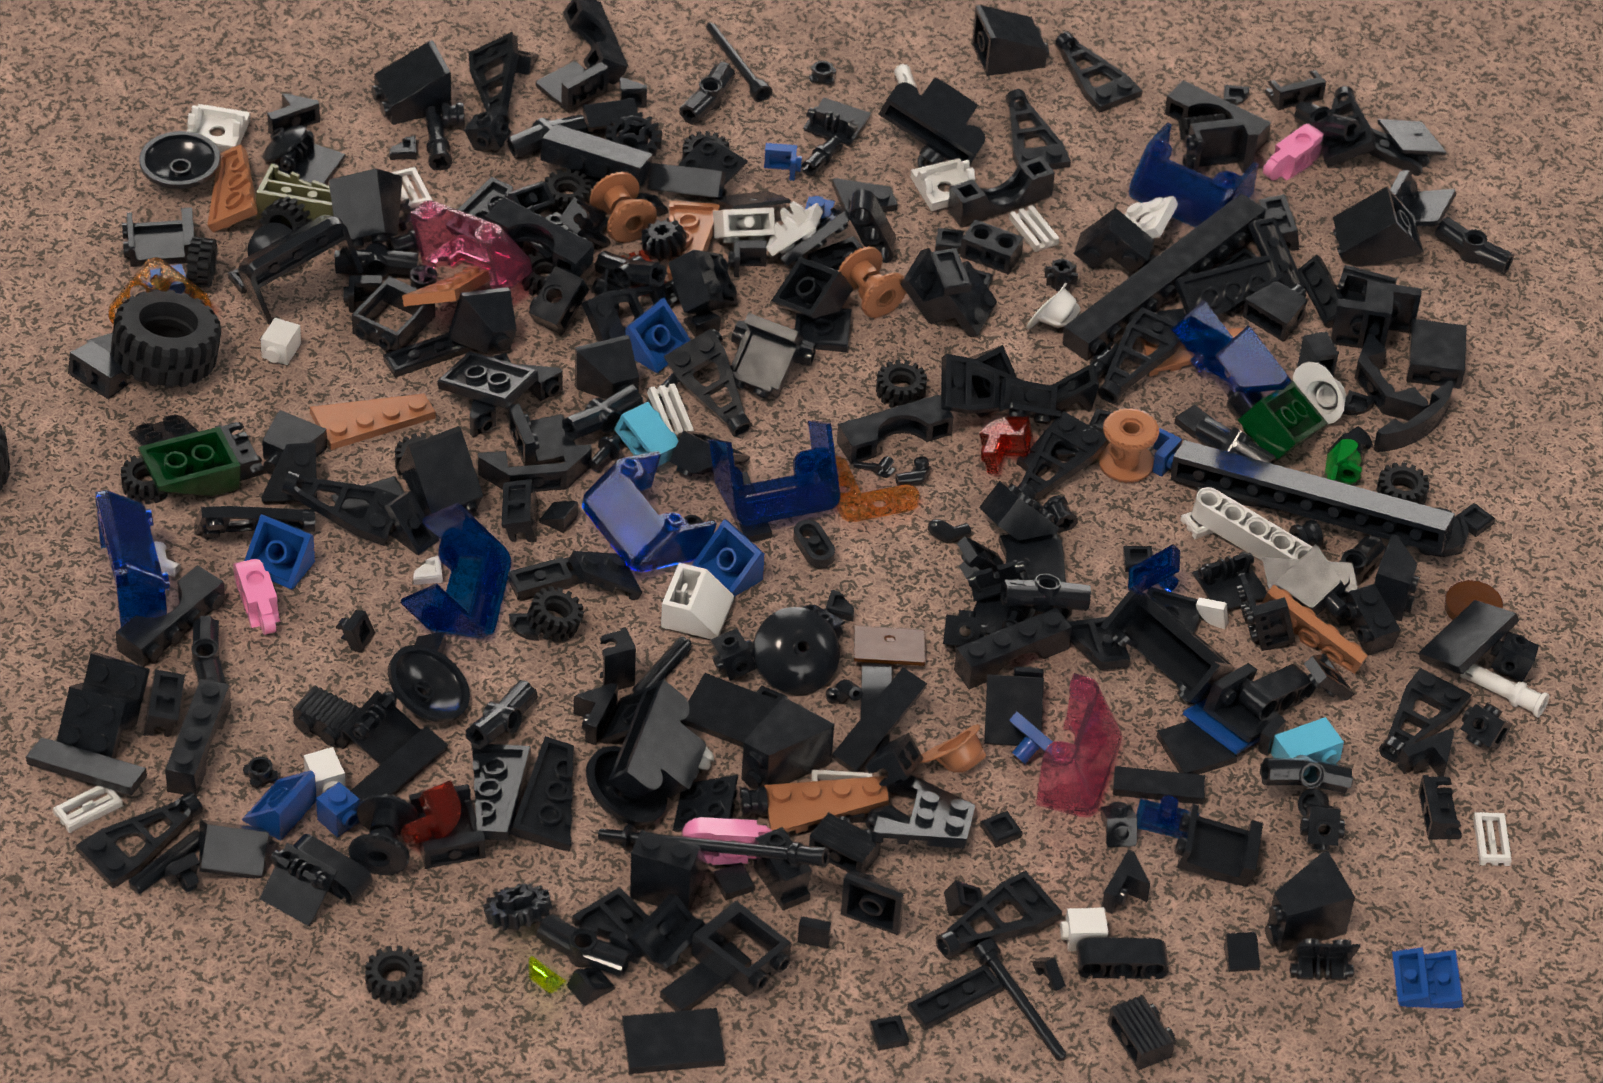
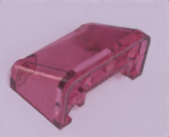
M432 200L422 202L420 206L410 212L423 265L436 268V263L440 261H447L449 266H453L460 259L490 270L491 282L489 284L491 289L505 287L511 289L532 272L529 256L497 224Z
M1074 673L1070 682L1068 710L1063 728L1065 730L1070 729L1075 737L1074 744L1056 741L1049 744L1046 748L1041 764L1036 805L1077 817L1087 818L1093 816L1098 811L1121 745L1122 732L1098 683L1090 677Z

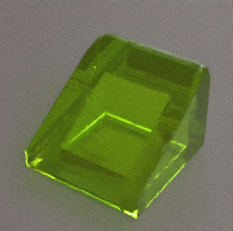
M534 956L529 958V979L549 994H552L566 982V979Z

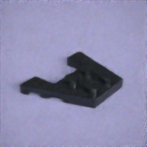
M913 775L904 781L900 779L886 786L888 792L915 798L916 800L909 824L878 816L871 839L872 842L883 843L884 838L897 839V844L909 845L910 840L926 841L927 846L965 849L975 809L974 804Z

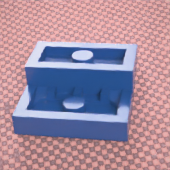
M1423 947L1392 951L1399 1006L1421 1008L1464 1007L1456 950L1424 954Z

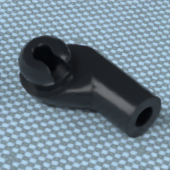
M917 457L914 460L915 467L911 472L895 474L897 487L923 483L931 472L929 459L927 457Z
M933 519L928 523L930 534L944 543L961 540L964 536H971V528L968 523L955 527L941 519Z
M847 679L839 681L835 688L830 687L826 691V699L831 704L836 702L842 704L848 699L857 701L863 696V690Z
M886 805L869 811L865 824L868 829L874 831L878 816L909 824L911 817L891 805Z

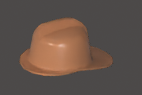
M979 724L973 725L956 737L931 748L922 754L924 759L921 763L936 759L947 770L952 772H965L986 757L985 750L976 734L981 726Z

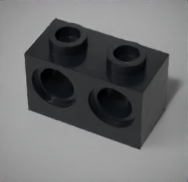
M975 219L962 237L960 257L1009 275L1022 256L1024 237Z

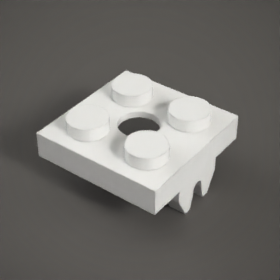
M203 104L192 106V113L188 115L187 131L206 136L216 144L219 152H223L240 145L250 122V112ZM214 128H222L225 130V133L221 136H213L210 134V131Z
M959 158L912 169L911 179L929 209L935 211L947 208L949 201V192L940 191L938 185L946 183L954 186L972 179L975 181V173L973 167L970 168L968 160L961 161Z
M1174 196L1158 197L1149 202L1132 204L1128 207L1125 216L1149 236L1157 238L1161 237L1178 203Z
M793 201L790 203L793 214L789 213L784 207L780 210L781 220L784 224L780 225L778 222L774 224L775 235H771L766 246L772 256L779 251L781 254L786 253L794 247L795 241L800 238L806 240L816 233V228L820 224L819 220L823 213L818 203L805 210L800 204Z

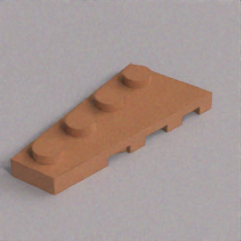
M241 144L220 153V166L215 174L207 224L213 233L223 228H229L235 223L258 214L248 155Z
M669 201V220L671 222L678 220L679 225L683 226V229L686 231V250L681 252L680 256L692 250L707 252L714 234L713 212L721 210V205ZM668 265V278L670 281L673 278Z
M477 266L464 268L463 272L456 273L452 277L402 295L404 306L457 301L459 300L460 293L471 292L490 281L489 270L479 271Z
M425 393L310 407V414L316 425L327 430V444L331 450L436 418V411Z
M1273 585L1267 592L1262 604L1285 597L1293 632L1299 636L1300 642L1311 648L1319 647L1322 649L1321 653H1325L1330 660L1356 674L1368 656L1363 652L1362 648L1340 635L1334 626L1326 624L1316 617L1313 610L1303 607L1295 601L1288 591Z

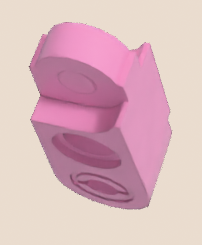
M1310 124L1301 126L1275 145V153L1266 162L1263 174L1271 180H1276L1279 177L1289 180L1311 166L1313 161L1320 156L1322 147L1320 143L1323 139V133Z
M258 559L234 563L233 570L236 586L251 628L260 626L264 635L276 633V622H280L277 595L269 571H265L263 563Z
M701 817L687 822L683 828L682 837L722 841L734 840L735 842L755 844V837L773 830L765 825H757V820ZM702 851L706 862L712 863V865L748 864V859H756V856Z

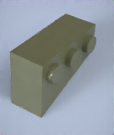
M271 163L256 192L258 210L256 219L260 220L263 217L261 213L265 208L281 197H290V201L295 198L298 200L297 205L303 203L305 205L303 208L304 212L307 210L310 212V215L307 217L308 219L314 220L322 215L333 216L330 187L315 180L311 183L300 179V174L291 172L290 175L279 171L277 165ZM280 215L282 224L291 225L286 217Z

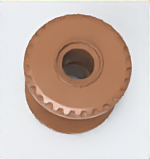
M628 172L611 173L609 176L607 175L605 178H602L593 187L594 189L590 195V204L604 210L607 215L611 214L607 223V232L613 240L619 243L636 241L641 239L642 230L647 229V224H655L657 220L656 209L651 202L636 199L639 193V183L632 174Z
M865 246L855 250L846 257L842 265L839 266L838 271L842 273L854 290L858 288L859 296L862 299V311L870 318H879L894 311L905 298L907 292L901 285L904 276L900 273H889L884 276L880 274L879 270L883 261L881 252L874 247Z
M1133 408L1119 409L1110 413L1103 425L1104 435L1110 443L1099 455L1098 461L1101 470L1109 478L1119 482L1133 483L1144 480L1153 470L1154 458L1147 448L1152 446L1159 436V427L1156 420L1149 413Z

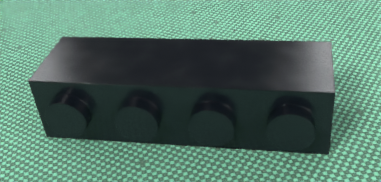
M555 124L542 138L540 160L571 169L572 171L577 170L582 174L598 179L605 178L611 173L628 172L637 179L640 189L650 176L652 154Z

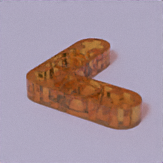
M153 257L142 265L110 303L108 317L112 324H114L116 314L114 309H118L125 301L124 297L127 299L131 297L130 290L136 285L143 286L146 289V293L156 289L167 292L173 282L180 281L185 285L183 293L189 294L193 290L194 292L191 293L193 299H203L204 306L208 305L210 308H212V304L207 293L164 260ZM151 266L153 268L161 266L160 271L162 275L159 276L155 274L150 279V284L153 285L152 287H150L149 284L145 281L151 275V271L149 268Z
M830 456L822 463V476L840 516L845 521L858 522L908 512L917 508L919 504V491L912 485H899L861 493L844 458ZM831 467H835L836 470H839V476L836 477V472ZM845 486L850 488V491L843 493L839 492L837 488ZM875 501H883L887 505L884 507H876L872 503Z

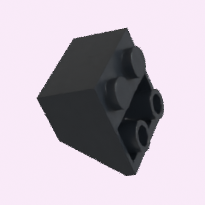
M692 250L668 262L684 313L699 314L705 311H714L738 305L737 291L731 282L728 273V263L722 254Z
M999 481L979 507L994 523L1018 541L1054 534L1060 529L1053 522L1054 515L1047 511L1039 502L1029 498L1013 483L1006 486Z

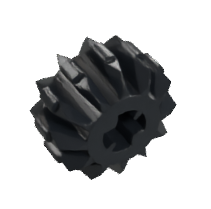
M666 218L664 221L657 219L655 224L649 223L647 224V229L642 230V249L649 256L650 260L658 259L659 262H662L664 259H668L671 261L672 257H680L681 252L686 250V231L683 229V226L679 225L678 220L671 222L669 218Z

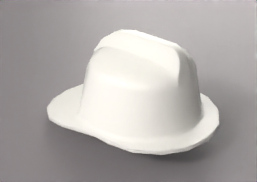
M1067 283L1033 315L1026 326L1027 330L1039 322L1060 328L1076 318L1080 312V306L1076 303V299L1065 289Z
M1316 362L1302 363L1293 374L1294 383L1328 424L1335 423L1344 412L1346 392L1343 385L1333 378L1327 368Z

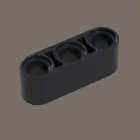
M865 189L855 191L851 199L849 219L864 247L870 246L878 249L882 254L883 263H888L893 259L896 235L875 195Z
M1291 664L1249 683L1240 693L1238 700L1257 718L1265 720L1303 702L1302 698L1305 696L1309 698L1314 693L1316 686L1309 680L1308 675L1297 665Z
M304 834L293 845L338 870L328 892L341 900L343 898L346 899L345 902L347 904H352L373 882L372 875L363 865L310 834Z
M1090 937L1080 940L1076 945L1078 973L1083 978L1093 976V978L1120 979V976H1124V979H1151V977L1162 979L1169 973L1166 943L1160 939Z

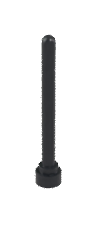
M712 22L708 23L706 26L707 31L750 85L749 93L757 103L768 100L773 92L769 84L765 80L757 79L718 27Z
M987 939L979 943L973 950V955L980 965L985 964L988 968L992 969L1054 1058L1058 1061L1065 1060L1067 1056L1066 1051L1001 962V950L995 941Z

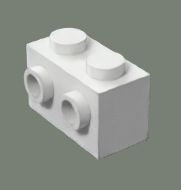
M774 208L728 209L713 212L714 239L723 238L724 243H734V240H740L739 237H749V240L765 241V236L775 235Z

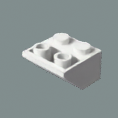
M679 563L662 602L661 627L707 639L718 637L733 603L734 595L707 569Z

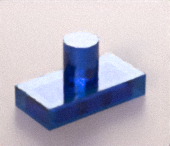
M1172 544L1129 568L1128 590L1143 592L1158 584L1165 591H1173L1179 582L1174 574L1180 571V550Z
M1170 795L1162 797L1160 803L1140 799L1136 813L1137 828L1174 838L1182 837L1183 831L1178 830L1183 812L1188 813L1189 810L1178 808V800Z

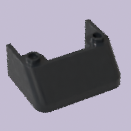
M331 215L319 216L246 257L240 263L238 273L248 297L268 324H271L273 320L260 288L338 244L340 250L358 274L364 272L349 231L340 218Z
M1130 590L1101 625L1104 630L1113 632L1111 638L1122 647L1128 644L1136 648L1177 683L1176 686L1180 689L1177 694L1189 704L1201 702L1209 695L1213 682L1234 670V666L1147 593Z

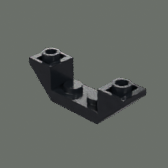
M1372 333L1368 334L1357 362L1354 378L1368 396L1376 398L1375 405L1382 414L1409 421L1429 407L1428 401L1415 387L1395 392L1394 387L1385 380L1380 372L1383 369L1386 349Z
M519 364L520 366L538 371L539 379L528 390L540 401L549 396H556L563 389V371L560 368ZM473 399L470 412V435L473 438L481 433L489 432L496 426V407L498 406Z
M591 444L563 446V463L508 467L506 451L478 453V476L502 490L503 483L528 479L532 480L535 492L565 490L590 469L588 461L592 458Z

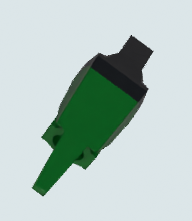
M1357 426L1350 432L1343 434L1327 450L1325 467L1327 479L1351 485L1361 478L1362 468L1359 465L1362 461L1363 449H1370L1373 445L1370 436L1361 427Z

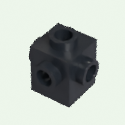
M486 111L475 114L464 129L473 149L477 151L498 150L504 146L506 139L511 134L509 126L500 111L491 113Z
M959 610L958 615L946 614L943 644L955 645L954 651H956L957 647L986 636L987 624H981V618L976 617V611ZM962 626H968L971 629L969 636L961 635L960 628Z
M738 628L710 640L715 655L712 656L718 672L724 671L729 681L756 669L753 659V643L750 639L745 641Z
M1508 631L1502 640H1499L1492 646L1490 655L1494 657L1491 668L1504 676H1510L1523 682L1535 662L1539 645L1527 640L1522 635Z
M1486 703L1485 706L1475 704L1464 713L1462 717L1463 725L1460 729L1468 734L1466 739L1479 747L1485 744L1489 748L1498 749L1513 724L1501 717L1502 711L1492 704Z
M1307 804L1306 817H1301L1300 835H1304V840L1312 844V849L1330 850V845L1338 846V839H1343L1345 832V821L1340 820L1341 809L1338 806ZM1322 824H1326V828L1319 832V827Z

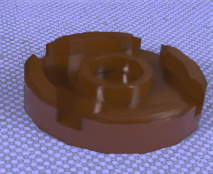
M1466 580L1457 582L1449 588L1445 597V611L1449 618L1454 620L1474 600L1502 609L1503 601L1499 593L1490 585L1480 581Z

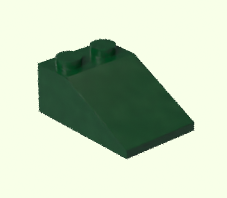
M1294 381L1261 399L1238 419L1243 431L1249 437H1252L1259 446L1276 456V461L1328 424Z
M220 426L138 447V452L159 491L215 496L238 490L240 487L241 465Z

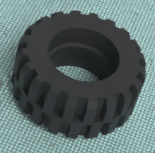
M160 289L152 290L149 293L143 291L138 293L136 297H129L117 309L114 318L111 354L117 365H122L121 369L128 376L133 375L134 379L141 383L145 381L151 386L163 385L165 388H173L178 385L186 387L191 382L193 384L200 382L216 366L221 338V323L208 305L204 306L205 304L202 300L198 298L193 299L190 294L175 293V290L163 292Z

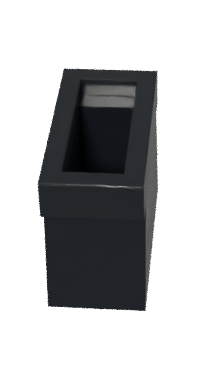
M783 827L755 837V844L789 847L793 844V841ZM756 857L753 868L782 911L810 900L808 885L812 869L809 865L802 864L800 867H793L785 859Z

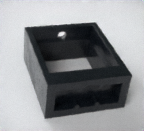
M389 276L352 314L353 334L360 339L367 340L391 352L407 347L436 317L435 303L404 306L402 295L418 289ZM389 305L412 315L397 332L374 321Z
M736 900L693 934L691 954L747 997L753 991L762 989L777 972L781 973L788 967L791 961V942ZM739 930L769 951L749 968H746L719 947Z

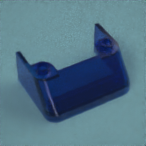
M1167 122L1147 143L1130 181L1128 191L1129 196L1140 203L1149 202L1158 197L1174 196L1178 206L1172 217L1196 228L1241 193L1249 198L1254 194L1259 164L1253 162L1242 176L1232 171H1222L1213 179L1169 159L1172 154V147L1169 144L1172 124Z
M1204 300L1171 329L1192 356L1190 359L1192 365L1201 372L1204 369L1222 380L1235 393L1238 390L1242 393L1284 390L1292 383L1290 377L1249 325L1233 338Z
M816 420L808 421L812 449L800 451L794 457V475L745 485L742 472L734 464L732 442L718 439L709 440L715 485L737 523L751 526L831 510L838 505L841 494L831 423Z
M659 451L619 459L585 492L582 500V508L624 563L630 569L637 572H647L678 565L679 563L695 561L713 536L717 525L715 520L689 525L680 514L675 512L658 515L640 491L652 487L661 457Z
M108 490L96 491L95 503L101 549L106 548L116 584L120 626H124L136 615L142 617L166 615L165 589H170V582L167 571H161L150 526H154L151 509H145L143 503Z
M457 502L424 517L422 521L441 540L438 552L439 559L451 570L446 591L436 583L402 598L400 603L431 632H446L449 635L482 639L495 632L508 580V573L511 568V556L506 547Z

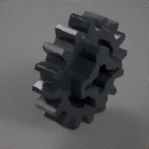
M629 111L627 117L620 113L618 120L611 119L610 126L606 127L605 139L651 153L652 156L656 157L657 149H661L662 131L659 130V123L652 124L651 116L645 119L643 118V112H640L638 116H634L632 111Z
M533 883L528 885L517 884L513 888L505 887L504 890L494 892V897L487 898V903L483 904L487 924H492L494 929L502 926V929L505 931L507 929L519 930L524 925L531 927V924L542 921L541 916L550 915L549 910L553 909L549 890H543L542 885L534 888Z

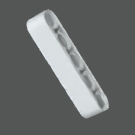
M1202 488L1197 493L1192 510L1194 520L1239 548L1251 553L1261 561L1262 557L1300 559L1312 548L1309 544L1214 488Z

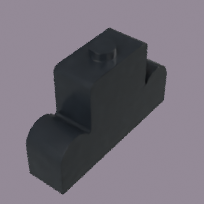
M934 78L922 95L919 94L917 88L912 84L906 82L899 83L891 92L878 114L949 161L960 158L961 161L968 160L969 165H971L986 140L984 132L979 127L967 125L978 104L939 78Z
M664 679L644 689L608 782L632 799H637L655 789L671 798L691 788L693 780L699 774L700 768L698 767L706 749V743L680 723L681 720L689 715L687 699Z

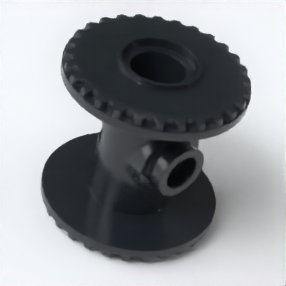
M374 794L373 796H368L359 804L357 816L361 824L369 830V834L360 835L351 841L348 849L349 858L363 865L372 874L386 876L398 874L407 867L410 860L409 851L399 841L398 836L406 835L415 829L418 822L417 811L414 806H411V803L406 802L401 797H395V795Z

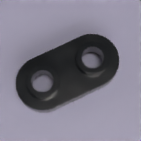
M802 520L796 523L793 540L806 561L817 568L830 566L834 561L835 547L821 525L813 520Z

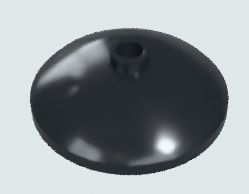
M189 131L168 132L153 138L143 147L139 156L140 169L148 180L159 186L169 189L193 188L205 183L216 174L220 166V152L212 140L201 134Z
M789 607L773 613L760 625L753 642V658L759 674L771 687L789 695H805L821 689L834 676L839 664L840 647L834 629L821 615L806 608ZM798 643H803L806 646L805 652L799 651Z
M410 645L398 650L391 658L388 665L390 685L398 700L409 711L426 720L449 722L460 717L467 709L470 701L468 683L461 670L447 656L430 647Z
M606 746L597 750L587 763L586 779L591 794L599 806L615 819L627 824L644 826L657 821L666 809L667 796L658 789L637 799L626 796L608 782L621 747Z

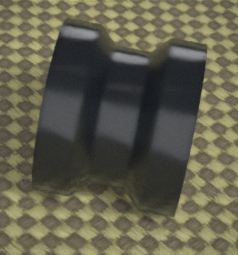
M457 102L455 105L441 103L443 129H449L451 126L464 128L463 102Z
M428 265L414 267L410 271V286L421 289L436 283V270Z
M1308 520L1302 526L1299 524L1292 525L1289 529L1290 534L1312 547L1315 544L1321 547L1323 544L1322 530L1315 520Z
M760 786L756 790H749L747 787L740 788L742 818H749L752 814H758L761 817L768 815V799L765 786Z

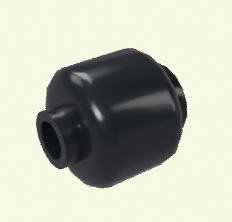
M1241 382L1227 394V407L1239 419L1265 396L1254 383L1245 384Z

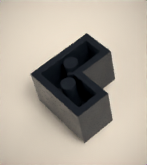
M1114 208L1080 233L1074 255L1093 269L1109 258H1112L1129 273H1132L1149 260L1154 239L1117 208Z

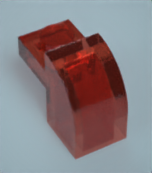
M1004 417L994 420L982 428L979 433L982 445L981 460L986 464L987 473L999 474L1005 456L1027 457L1033 442L1029 417Z
M451 780L422 792L419 801L426 817L404 825L400 833L405 844L413 840L415 844L422 843V841L430 839L433 832L436 839L449 837L460 818L461 803Z

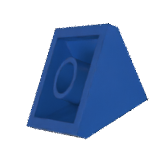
M665 298L660 299L626 327L625 335H628L630 338L635 361L655 373H658L668 365L664 358L666 354L691 340Z
M261 514L244 561L260 560L265 571H269L272 582L293 590L315 562L314 535Z
M724 519L692 566L707 569L735 597L763 580L765 553L728 520Z
M309 770L278 779L242 818L243 822L251 826L261 827L268 831L270 836L281 841L316 802L314 772Z

